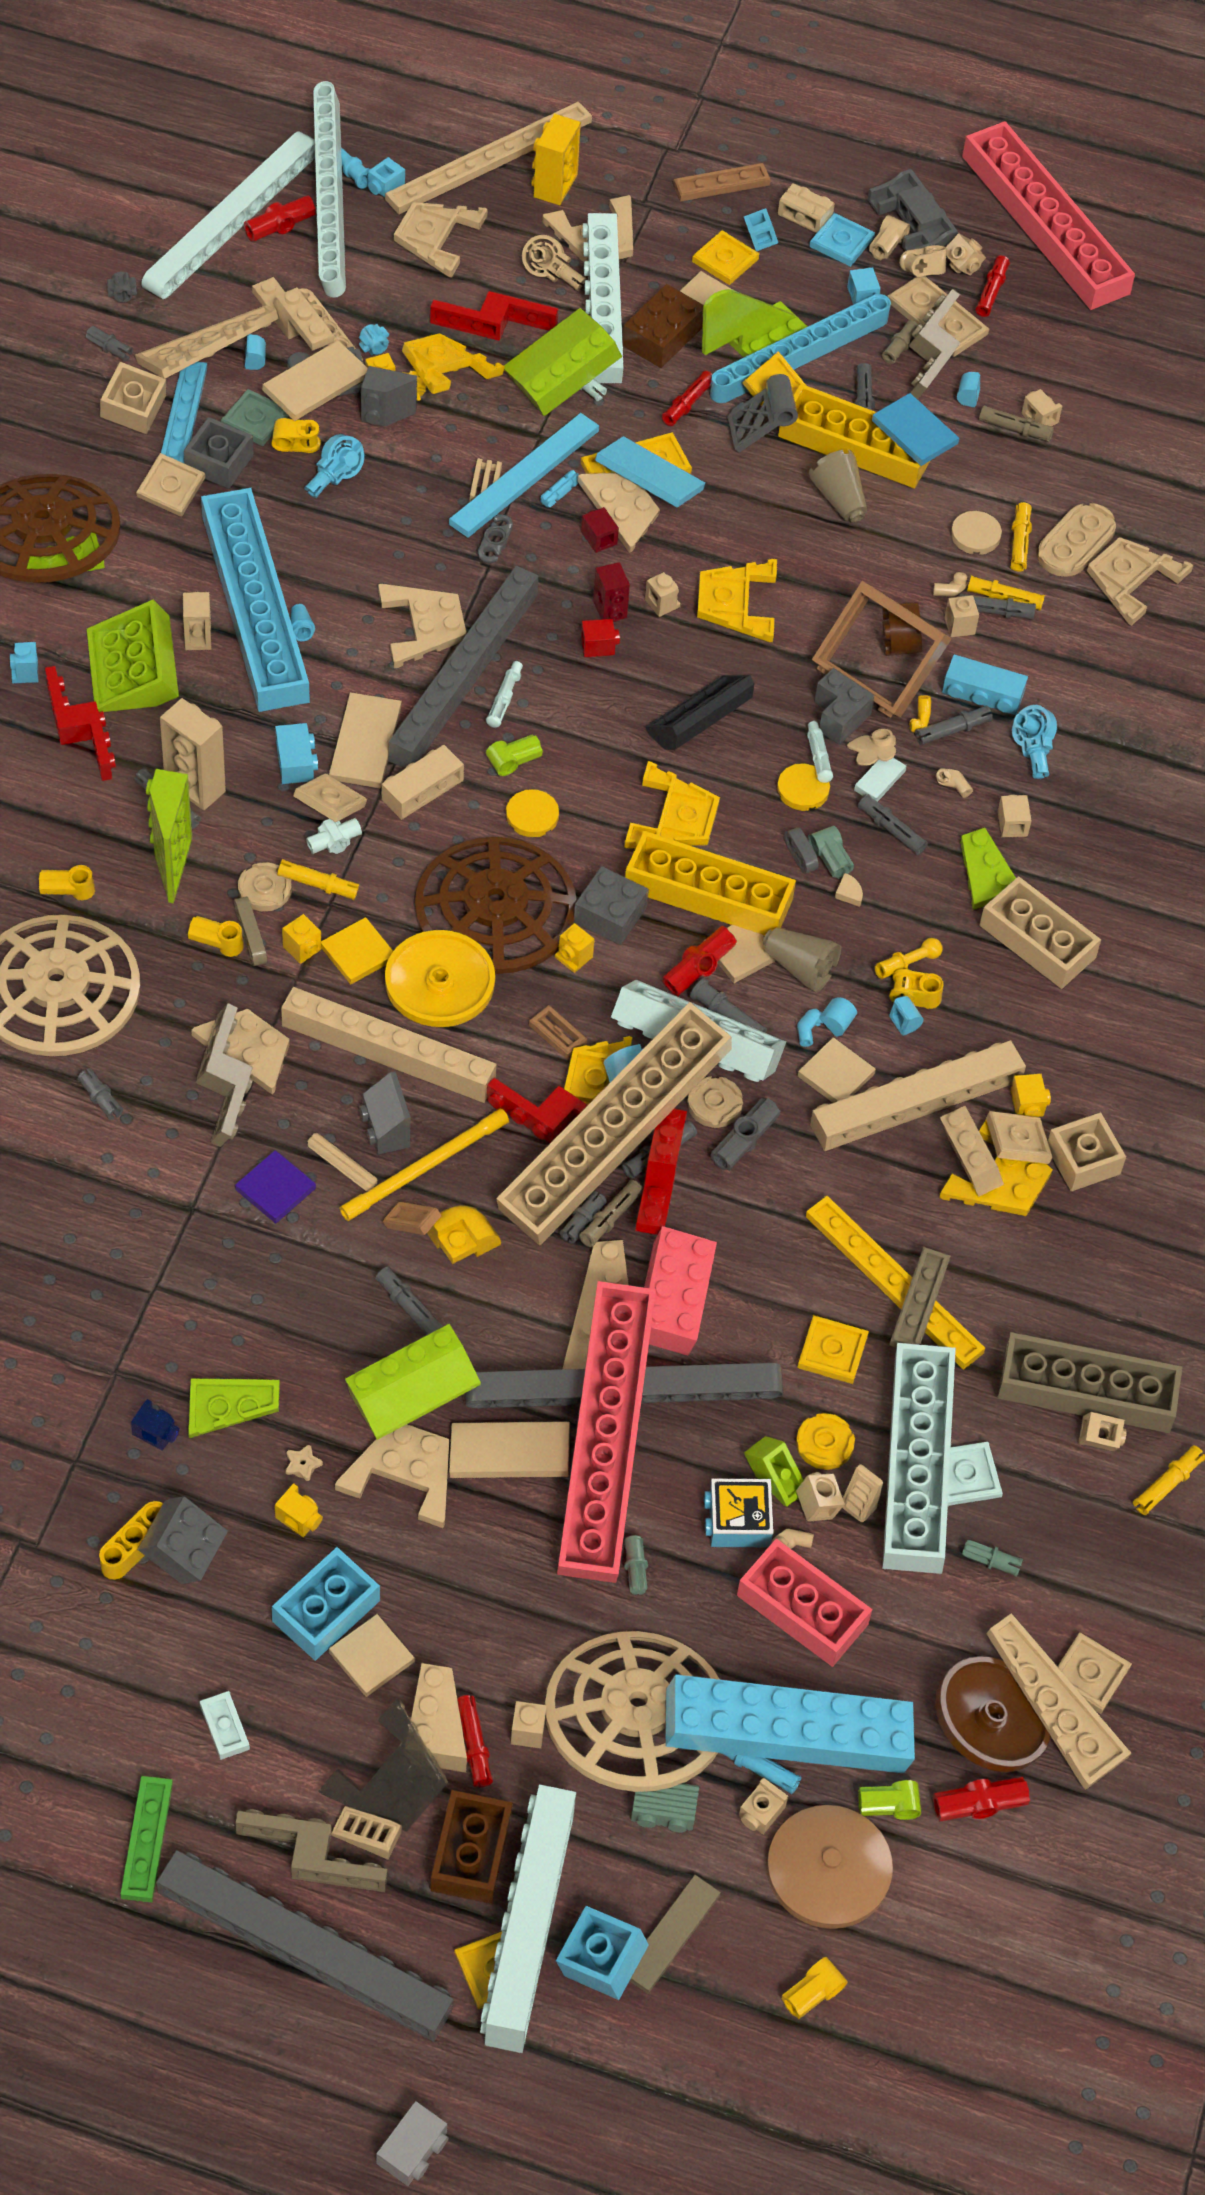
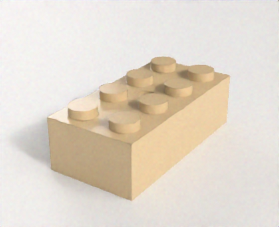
M181 698L160 717L163 766L166 771L188 774L190 801L202 810H206L226 792L222 726L218 720L210 718L201 712L198 706L190 704Z
M1019 876L984 907L980 926L1061 989L1096 958L1101 942L1099 937Z

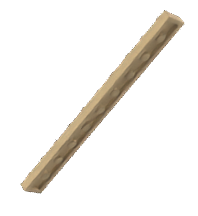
M579 102L555 112V114L580 121L581 127L592 122V115ZM554 113L385 193V200L398 214L409 210L413 202L424 203L533 151L536 138L542 136L545 123L550 122Z

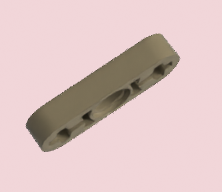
M246 896L234 899L236 916L242 929V935L253 966L266 964L265 947L249 898Z

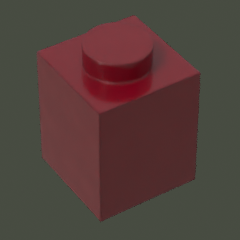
M605 507L582 515L581 533L595 553L618 545L619 527Z

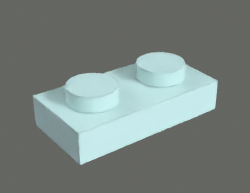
M229 1691L200 1701L201 1710L220 1760L250 1750L249 1742Z

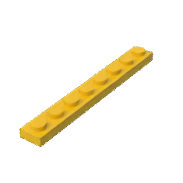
M828 1196L811 1207L806 1212V1218L902 1310L912 1277ZM935 1301L925 1333L940 1347L956 1348L955 1362L964 1370L984 1354L985 1347L946 1309Z

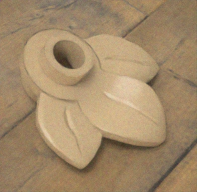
M879 729L874 731L872 736H861L847 744V748L859 752L856 759L858 765L867 766L874 764L877 760L888 761L892 759L896 754V748L894 747L896 745V738L890 730Z

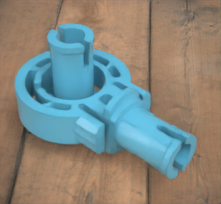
M343 434L331 437L325 443L321 459L316 464L318 466V473L304 487L308 491L307 493L313 498H317L330 482L338 485L342 479L355 476L362 468L364 462L362 443L354 437Z
M1030 705L1022 709L1015 716L1012 734L1016 743L1022 746L1023 756L1031 758L1033 778L1042 779L1044 775L1045 777L1049 776L1046 755L1050 752L1049 750L1053 749L1052 740L1056 734L1057 721L1053 713L1044 707Z

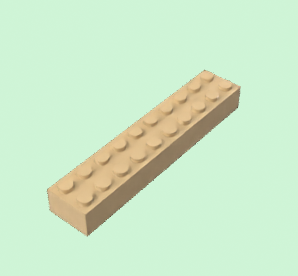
M689 1002L496 1198L498 1209L540 1246L731 1051L732 1037Z

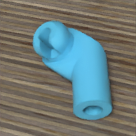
M818 1009L808 1010L797 1024L799 1042L803 1047L813 1044L812 1028L823 1023L819 1018L822 1012Z

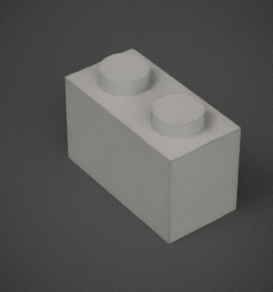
M415 2101L377 2152L376 2164L409 2186L414 2178L419 2180L424 2175L429 2166V2163L426 2161L432 2153L438 2154L447 2143L449 2138L446 2136L447 2123Z

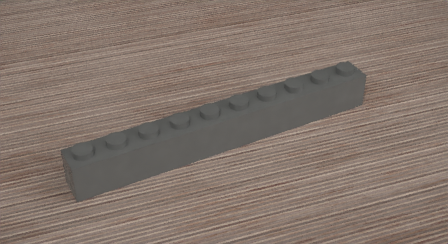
M515 566L390 739V762L406 768L410 763H415L422 758L537 597L538 575Z
M176 1850L157 1881L158 1893L433 2042H435L453 2010V1998L450 1997V1993L439 1986L431 1987L423 1983L422 1978L412 1971L403 1972L395 1968L394 1963L384 1956H378L377 1958L367 1953V1949L356 1941H350L349 1943L339 1938V1934L332 1928L327 1926L321 1928L311 1923L312 1920L304 1913L299 1911L293 1913L285 1909L283 1903L271 1896L265 1898L257 1894L256 1889L246 1882H240L239 1884L229 1879V1875L225 1871L217 1867L211 1869L203 1865L201 1859L192 1853L187 1852L183 1854Z

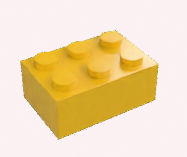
M554 113L550 122L545 123L542 136L536 138L533 147L536 156L532 168L535 169L532 179L535 198L559 206L564 200L578 175L580 121Z

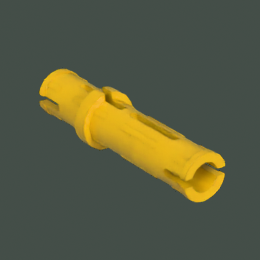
M1024 502L1016 505L1015 521L1012 523L1014 538L1010 567L1017 572L1024 571L1027 568L1029 533L1032 531V523L1030 522L1032 507Z
M971 575L967 589L968 592L989 596V598L1002 600L1013 598V601L1035 603V609L1041 611L1045 595L999 584L998 580L992 582Z
M284 859L281 860L277 876L325 890V893L329 895L334 893L355 900L360 885L338 878L337 874L331 873L329 875Z
M1193 1445L1178 1460H1173L1168 1466L1169 1469L1133 1501L1134 1506L1140 1504L1136 1508L1137 1511L1147 1515L1181 1481L1185 1482L1189 1479L1190 1473L1205 1460V1454H1202L1200 1457L1198 1456L1203 1451Z

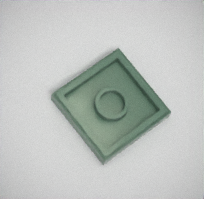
M247 389L221 419V422L253 435V442L264 446L273 435L275 421L280 418H288L289 415L274 401Z

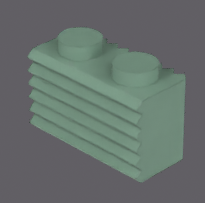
M682 1783L657 1791L635 1792L631 1821H637L638 1825L652 1828L656 1825L668 1826L669 1830L679 1833L693 1830L699 1786Z

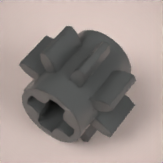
M127 272L114 273L112 279H107L108 296H114L117 302H128L131 300L132 295H137L136 278H130Z

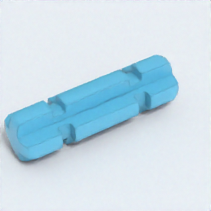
M574 470L569 471L564 475L565 477H562L541 495V503L547 508L553 506L556 501L560 500L572 489L571 487H575L578 484L579 474Z

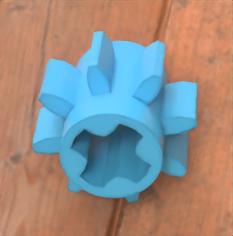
M378 324L367 325L360 333L359 338L362 342L359 343V346L365 353L369 352L371 355L381 354L388 347L389 340L387 337L389 333L384 327L380 328Z

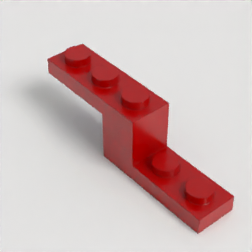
M488 291L480 311L433 299L430 307V323L500 341L508 321L550 331L558 325L559 308Z
M55 666L46 667V683L60 744L92 740L101 780H111V769L116 768L113 752L108 753L107 749L111 747L108 731L103 732L102 728L106 727L104 712L98 711L96 701L69 706L68 697H62L61 693L65 691L63 676H57Z
M493 1078L487 1085V1100L495 1109H503L517 1124H523L532 1130L536 1137L542 1140L545 1139L549 1143L588 1106L561 1086H558L537 1107L496 1078Z
M674 1108L655 1127L635 1231L658 1235L662 1226H666L687 1111Z

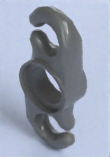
M507 515L495 516L493 518L494 522L486 529L478 549L481 561L485 563L496 562L498 555L501 554V550L506 547L513 529L512 519ZM504 521L507 524L504 526H497L496 522ZM496 535L500 536L502 540L493 542L489 538ZM490 551L495 553V555L492 557H488L484 554L485 552Z

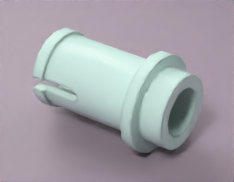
M595 379L580 389L585 390L596 401H600L603 398L596 390L604 396L607 392V388L603 387Z

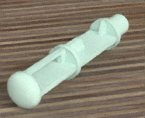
M514 661L511 669L506 671L503 683L486 718L487 724L491 727L497 728L501 725L513 695V686L521 678L520 672L523 665L518 661Z
M812 721L808 724L809 731L807 737L815 763L817 778L820 782L827 783L833 778L823 732L819 729L818 723Z

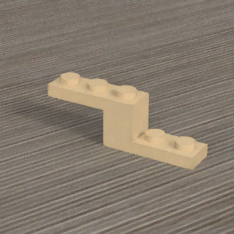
M274 277L252 286V292L262 306L268 305L276 309L279 319L275 320V323L288 340L301 335L312 351L334 342V334L298 288L285 292Z

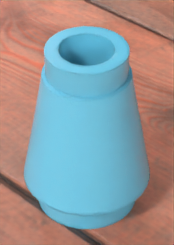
M303 604L294 605L291 608V623L296 640L307 641L312 638L315 632V625Z

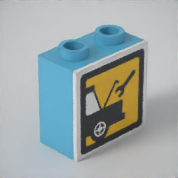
M711 1479L710 1491L704 1492V1509H710V1518H705V1536H711V1547H769L773 1537L771 1479Z

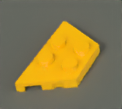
M623 1037V1041L612 1044L604 1041L593 1046L585 1045L573 1048L564 1089L589 1105L610 1083L603 1062L611 1054L631 1046L632 1037Z

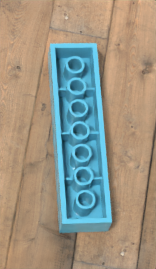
M675 1675L666 1688V1747L904 1773L915 1760L913 1702Z

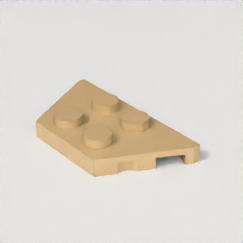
M617 473L578 475L577 482L597 509L606 508L619 527L618 538L628 552H632L638 540L648 531L649 525L653 524L658 517L660 511L658 506L644 488Z
M249 1009L237 1012L234 1017L238 1020L233 1033L228 1036L227 1041L230 1042V1047L226 1055L252 1066L250 1078L273 1094L276 1090L279 1073L281 1074L284 1057L287 1055L290 1045L289 1038ZM215 1020L192 1029V1036L206 1047Z

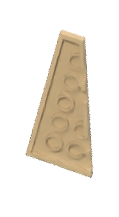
M268 305L262 306L135 354L137 363L165 379L203 358L213 356L218 350L252 332L271 325V322L279 319L277 311Z
M623 1240L596 1242L593 1246L563 1369H585L598 1281L628 1285Z

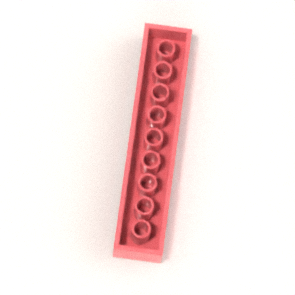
M1006 121L966 136L962 157L1090 310L1131 294L1135 273Z
M601 1281L597 1283L557 1575L612 1583L617 1582L656 1289Z

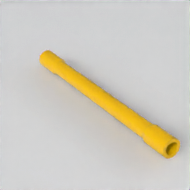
M501 1108L480 1120L472 1128L389 1179L339 1207L342 1216L347 1221L352 1220L402 1186L485 1135H490L509 1123L506 1112Z

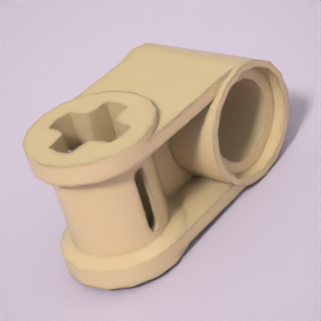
M931 245L925 248L907 250L900 257V267L906 272H912L917 277L944 274L946 272V247Z

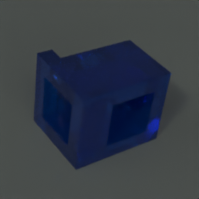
M146 1399L131 1421L133 1436L162 1451L168 1443L175 1441L180 1430L179 1427L174 1425V1419L168 1412L162 1409H154L152 1401Z

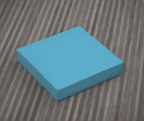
M833 213L811 239L810 247L851 267L872 242L875 232Z

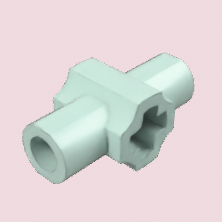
M356 818L342 824L340 821L334 822L328 819L323 821V824L318 827L317 834L306 838V842L312 854L326 848L329 853L338 854L350 845L351 838L361 835L362 830Z

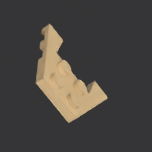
M628 195L610 199L609 204L612 213L617 214L619 259L633 256L631 196ZM563 210L543 214V224L546 227L550 226L559 239H564L569 244V249L583 262L588 261V257H583V243L587 242V238H583V225L571 227Z
M413 202L394 233V241L452 278L460 264V256L440 250L455 223L479 230L487 217L488 209L479 207V211L467 210V206L449 209L443 208L442 204Z
M1119 537L1088 565L1087 572L1128 624L1132 626L1146 613L1147 606L1131 596L1130 593L1156 570L1178 584L1192 571L1193 564L1184 561V564L1172 560V556L1167 554L1162 556L1149 552L1150 548Z
M378 584L382 608L409 606L416 640L390 644L394 668L403 666V662L414 659V661L423 658V654L436 650L438 652L461 643L467 633L458 594Z
M406 1424L378 1440L376 1439L337 1480L335 1490L360 1499L370 1475L374 1473L427 1492L418 1514V1520L443 1528L445 1525L449 1439Z

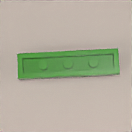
M141 1776L121 1889V1899L153 1903L173 1787L172 1779Z

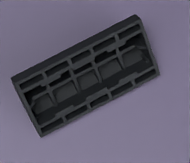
M722 675L647 725L646 729L650 737L664 750H676L753 698L754 682L751 675Z

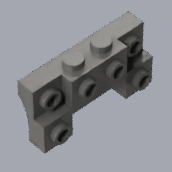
M912 169L899 173L887 183L869 189L868 201L878 215L896 210L903 221L910 224L912 234L906 235L903 238L902 247L905 251L925 248L931 245L945 246L958 234L957 229L946 216L944 209L939 207L932 193L928 192Z

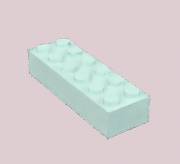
M634 980L621 988L611 1018L618 1020L617 1024L624 1028L633 1029L635 1027L642 1030L644 1036L654 1039L689 1001L641 981ZM692 1003L732 1037V1049L719 1062V1067L728 1071H734V1069L744 1073L745 1078L756 1082L765 1080L776 1071L786 1041Z

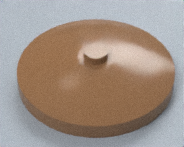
M821 1805L804 1809L791 1816L781 1825L770 1845L767 1859V1874L774 1895L791 1915L812 1926L837 1929L852 1926L865 1920L884 1901L892 1879V1856L884 1836L869 1819L848 1808Z

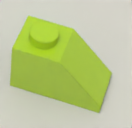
M765 1436L744 1452L755 1476L758 1479H771V1493L784 1506H789L798 1498L796 1490L803 1483L804 1479L785 1442Z

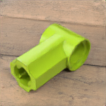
M533 734L508 744L505 741L495 742L486 750V756L500 776H507L513 773L518 765L539 758L543 753L539 739Z
M912 1780L895 1782L891 1786L859 1787L858 1805L860 1814L863 1816L894 1815L896 1819L910 1820L921 1815L918 1783Z

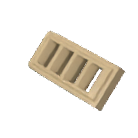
M859 1465L844 1494L843 1500L845 1505L842 1508L858 1521L864 1522L877 1508L883 1481L866 1467Z
M345 1806L331 1835L389 1860L401 1835L402 1825ZM352 1818L354 1822L349 1832L344 1831L343 1829L348 1819ZM361 1822L365 1826L361 1835H357L355 1833ZM371 1827L376 1829L372 1839L367 1838ZM381 1833H387L384 1841L379 1842Z

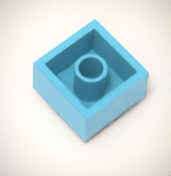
M586 1906L556 1962L565 1977L619 2000L649 1944L641 1929Z

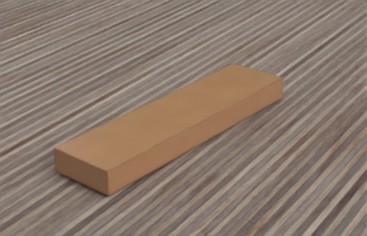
M760 163L674 179L673 186L681 202L769 186L770 177L764 164Z

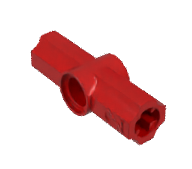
M309 195L285 205L276 202L271 204L264 214L245 221L244 229L251 242L276 231L282 235L287 234L293 229L295 223L316 215V208Z
M721 926L699 946L687 948L683 953L682 961L663 977L662 981L665 987L678 997L699 977L713 974L716 970L717 962L736 946L737 940L726 927Z
M1023 1777L992 1783L988 1779L975 1780L965 1785L964 1788L934 1793L933 1802L935 1815L939 1822L967 1816H972L974 1819L988 1818L998 1813L999 1810L1029 1805L1030 1798L1027 1782Z

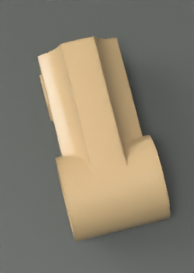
M887 215L882 222L878 235L870 244L869 251L873 254L874 258L878 260L887 259L898 243L903 244L904 236L909 233L910 224Z

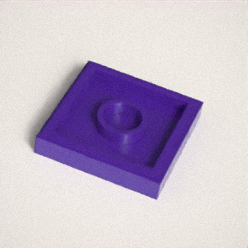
M276 1150L235 1184V1190L275 1224L316 1189V1183Z

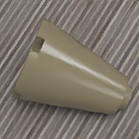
M840 450L818 460V467L814 471L811 467L808 475L843 519L854 523L864 518L867 505L856 457L851 450H848L849 454H844L843 450Z
M778 927L773 931L769 930L763 940L765 952L809 990L819 992L829 981L832 975L828 973L832 966H837L841 955L842 947L835 941Z

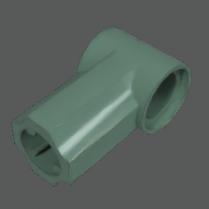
M835 826L808 835V841L816 856L821 857L832 877L840 879L843 878L845 873L848 874L853 870L854 864L843 848L841 834Z

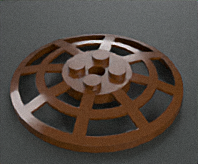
M37 474L20 477L0 485V494L10 489L12 490L0 498V515H11L12 521L11 524L0 529V545L9 551L20 554L16 566L0 561V576L33 583L65 580L94 568L116 546L120 535V516L117 506L104 490L93 483L68 475ZM66 484L82 487L98 496L87 497L84 493ZM39 488H51L45 495L33 496L28 491ZM63 490L75 495L79 499L67 502L58 497V495ZM15 495L22 499L15 507L3 506ZM94 505H109L112 514L110 530L96 524ZM86 506L88 510L87 521L73 517L72 509ZM73 526L83 529L76 537L67 542L64 536L71 531ZM15 532L18 537L25 541L23 546L9 541L5 537ZM91 533L106 538L94 552L78 560L72 550L83 543ZM55 541V543L57 544V546L34 548L35 543H50ZM62 553L68 562V565L49 569L27 568L30 556L42 557Z
M486 837L457 844L441 853L428 865L416 889L415 912L421 932L432 931L433 928L428 922L424 907L440 904L445 919L453 928L451 931L466 935L477 943L493 945L492 962L495 974H503L532 968L553 956L559 950L560 935L575 922L574 912L577 900L569 875L551 855L539 847L524 841L503 837ZM499 845L523 849L539 857L530 862L516 854L500 852ZM489 846V852L474 854L460 862L450 858V856L465 849ZM489 859L490 869L476 873L466 867L476 861ZM500 859L515 861L522 864L523 867L515 873L501 869ZM549 863L558 871L567 887L568 895L553 893L547 877L539 868ZM439 864L451 869L442 882L440 893L424 896V889L432 871ZM457 873L468 880L464 891L448 892L450 884ZM534 873L541 882L544 891L528 890L523 880ZM493 894H498L503 899L493 901L489 897ZM529 900L544 902L542 912L536 920L526 912ZM464 901L467 914L460 921L452 913L449 902ZM552 903L567 905L568 913L565 923L559 933L552 938L542 928L550 916ZM518 920L527 927L518 933L503 936V927L514 924ZM475 921L492 927V936L470 930L469 927ZM532 935H535L544 945L540 950L527 956L504 960V945L523 941Z

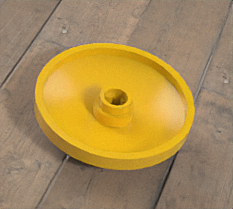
M432 930L411 936L396 947L386 965L385 986L387 995L394 1007L408 1019L431 1027H451L473 1019L486 1008L494 992L495 969L489 954L472 938L453 931Z

